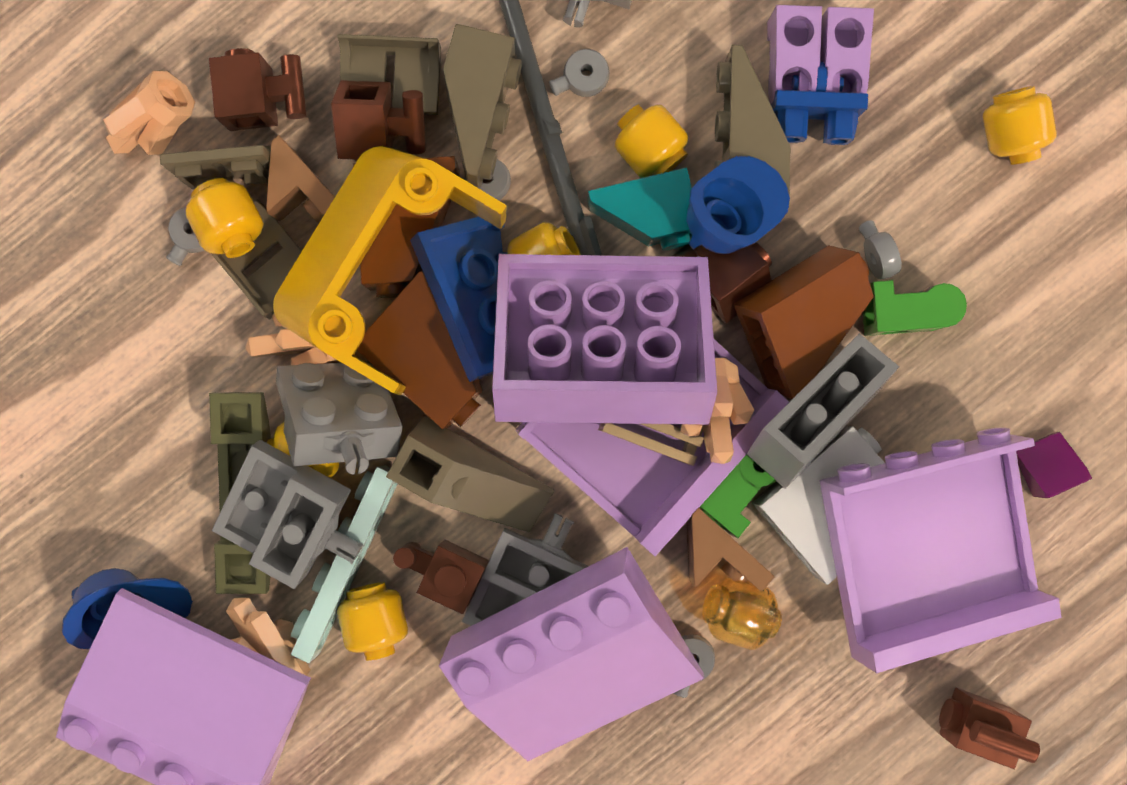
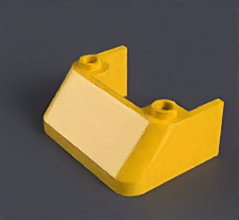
M378 146L370 148L357 160L277 291L273 301L274 314L280 324L316 348L390 392L402 395L406 388L405 385L354 356L365 335V321L360 311L351 303L340 298L396 204L416 215H430L440 210L449 198L499 229L506 222L507 205L434 161L389 147Z

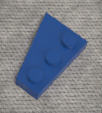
M479 216L418 232L410 240L469 382L493 374L499 254H507V252H503L500 231L505 227V224L499 229Z

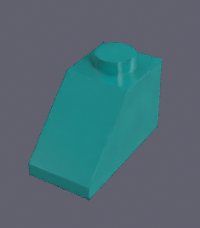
M687 167L588 191L587 203L590 212L646 246L661 244L662 250L665 251L686 246L690 242L692 234L689 231L686 219L692 186Z

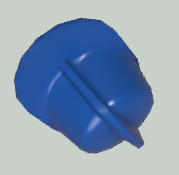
M736 156L724 161L698 180L690 190V204L687 210L686 222L692 234L689 246L694 249L702 245L714 253L729 254L742 247L754 244L778 225L787 214L790 202L787 185L778 171L765 161L754 157Z
M112 568L99 571L89 576L79 587L72 591L73 605L63 618L62 633L67 643L79 649H90L116 593L121 588L186 618L190 614L193 602L189 590L179 582L166 578L139 579L124 569Z

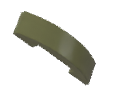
M264 392L209 393L211 444H217L220 512L251 446L259 440L267 443L271 439ZM220 536V540L214 544L216 594H267L271 576L249 565L253 553Z

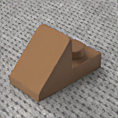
M278 135L271 141L266 203L267 213L277 221H281L304 200L309 198L302 206L319 224L335 196L296 152Z
M700 508L688 519L689 581L694 587H697L722 558L727 562L720 569L742 589L750 582L762 592L775 578L773 574Z

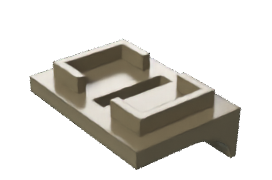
M338 34L340 80L386 82L387 55H395L393 108H403V92L418 90L423 93L424 114L438 115L441 45L438 38Z
M257 145L160 154V164L192 190L200 184L215 178L227 180L244 178L246 185L268 183L271 146Z
M257 199L254 203L264 224L261 234L254 240V248L245 255L236 258H228L225 254H212V256L262 316L270 320L274 313V297L302 250L279 222L267 213L263 203ZM279 243L282 249L249 277L243 273L276 244Z

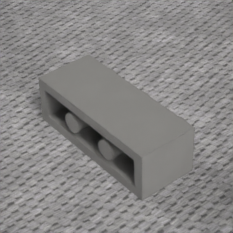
M859 333L762 429L747 455L786 489L878 394L899 366Z

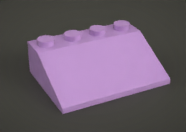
M499 254L492 388L495 422L709 425L717 396L708 257Z
M628 547L452 635L439 664L440 669L465 707L527 761L704 679L703 671Z
M121 588L116 593L66 698L56 738L67 742L77 750L90 753L115 765L119 770L136 775L154 785H269L311 678Z

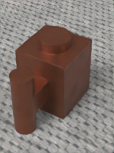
M231 49L225 52V56L209 58L215 118L229 131L278 126L276 102L285 101L287 118L302 119L307 117L300 56L294 54L281 56L282 75L273 76L272 68L259 52L255 53L250 49Z
M340 80L331 102L337 158L352 159L357 162L359 157L370 148L378 146L392 148L395 136H405L406 151L415 155L424 153L426 151L423 93L418 90L405 91L402 94L403 108H393L391 82Z
M757 242L729 254L714 253L702 245L692 249L688 244L672 255V257H708L711 308L725 323H728L737 316L734 303L771 281L769 267L772 265V261Z
M447 540L438 545L434 554L422 549L416 542H408L399 548L393 556V561L397 567L402 569L409 568L424 575L416 592L417 594L462 615L466 611L489 562L488 559Z
M955 687L952 698L947 699L943 704L939 716L941 727L939 734L954 747L1014 770L1018 759L1035 763L1040 754L1039 743L1026 738L1032 720L1014 709Z

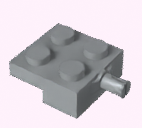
M364 361L367 364L373 366L369 361ZM303 363L291 366H277L276 385L285 413L284 434L293 467L345 462L348 473L355 474V469L357 468L358 474H361L368 469V460L397 457L403 426L389 390L343 363Z
M262 440L257 441L251 446L212 529L218 535L253 553L249 565L293 589L308 575L317 556L325 549L353 564L363 547L362 543H358L337 531L339 513L351 490L307 465L293 467L291 456Z
M554 513L553 520L543 540L529 539L504 528L462 622L472 626L588 567L572 559L561 549L574 521L565 518L559 534L556 535L563 516Z

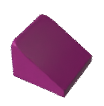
M1060 432L1052 433L1035 441V446L1016 451L1018 466L1033 497L1051 498L1092 479L1088 468Z

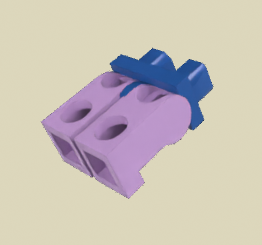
M776 5L767 21V41H770L768 96L772 109L789 143H800L807 139L808 119L824 120L823 143L828 145H848L854 140L858 117L868 109L867 89L874 8L828 7L822 15V6Z

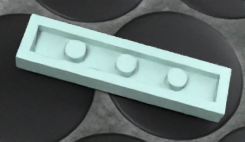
M386 465L378 466L374 474L367 471L363 476L354 497L361 501L354 518L346 517L338 529V532L358 543H362L363 547L353 564L336 555L332 565L325 563L320 569L312 587V591L319 593L311 611L304 609L292 629L291 637L297 639L291 656L310 663L321 653L338 616L337 608L345 600L346 591L350 590L398 485L386 477L390 467Z

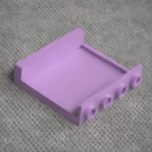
M714 339L715 358H726L738 366L740 384L754 408L751 420L747 424L733 425L729 417L734 453L731 461L728 463L711 462L710 453L706 452L705 440H703L701 447L697 446L694 456H697L694 466L599 431L600 423L521 422L516 428V432L656 557L692 514L745 457L762 429L789 401L777 390L768 389ZM613 423L626 430L678 450H683L685 441L644 425ZM670 424L681 429V424Z
M991 428L979 431L977 433L978 439L965 443L960 439L939 441L931 445L932 451L918 455L914 451L889 454L885 456L886 463L872 467L865 463L846 465L837 469L838 476L819 480L850 652L853 659L875 673H880L1062 618L1059 598L1038 590L1016 454L1018 450L1035 446L1034 438L1011 435L1009 428Z

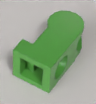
M893 280L872 282L870 286L874 297L862 312L864 336L934 331L956 325L963 319L966 313L967 302L965 295L958 287L946 283L932 286L919 293L895 294Z
M746 454L699 508L728 534L739 538L751 523L740 513L761 487L771 485L776 480Z

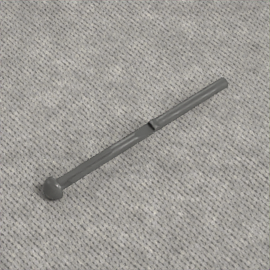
M499 0L509 35L515 38L516 58L522 59L521 75L568 230L576 241L581 255L602 256L591 216L584 217L560 138V134H562L561 126L555 119L520 2L519 0Z

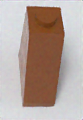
M455 156L425 158L436 162L460 177L459 166ZM448 198L440 210L430 215H416L396 204L360 263L361 285L370 291L376 290V297H397L420 271H423L410 240L418 232L442 226L451 199Z
M828 245L733 304L764 384L768 389L777 390L781 395L793 399L816 377L873 299L874 295L868 280L869 269L859 252Z
M420 271L368 328L357 351L379 371L405 385L406 388L403 393L441 429L450 427L454 422L462 427L480 408L481 405L475 399L481 394L483 388L479 379L469 382L423 271Z

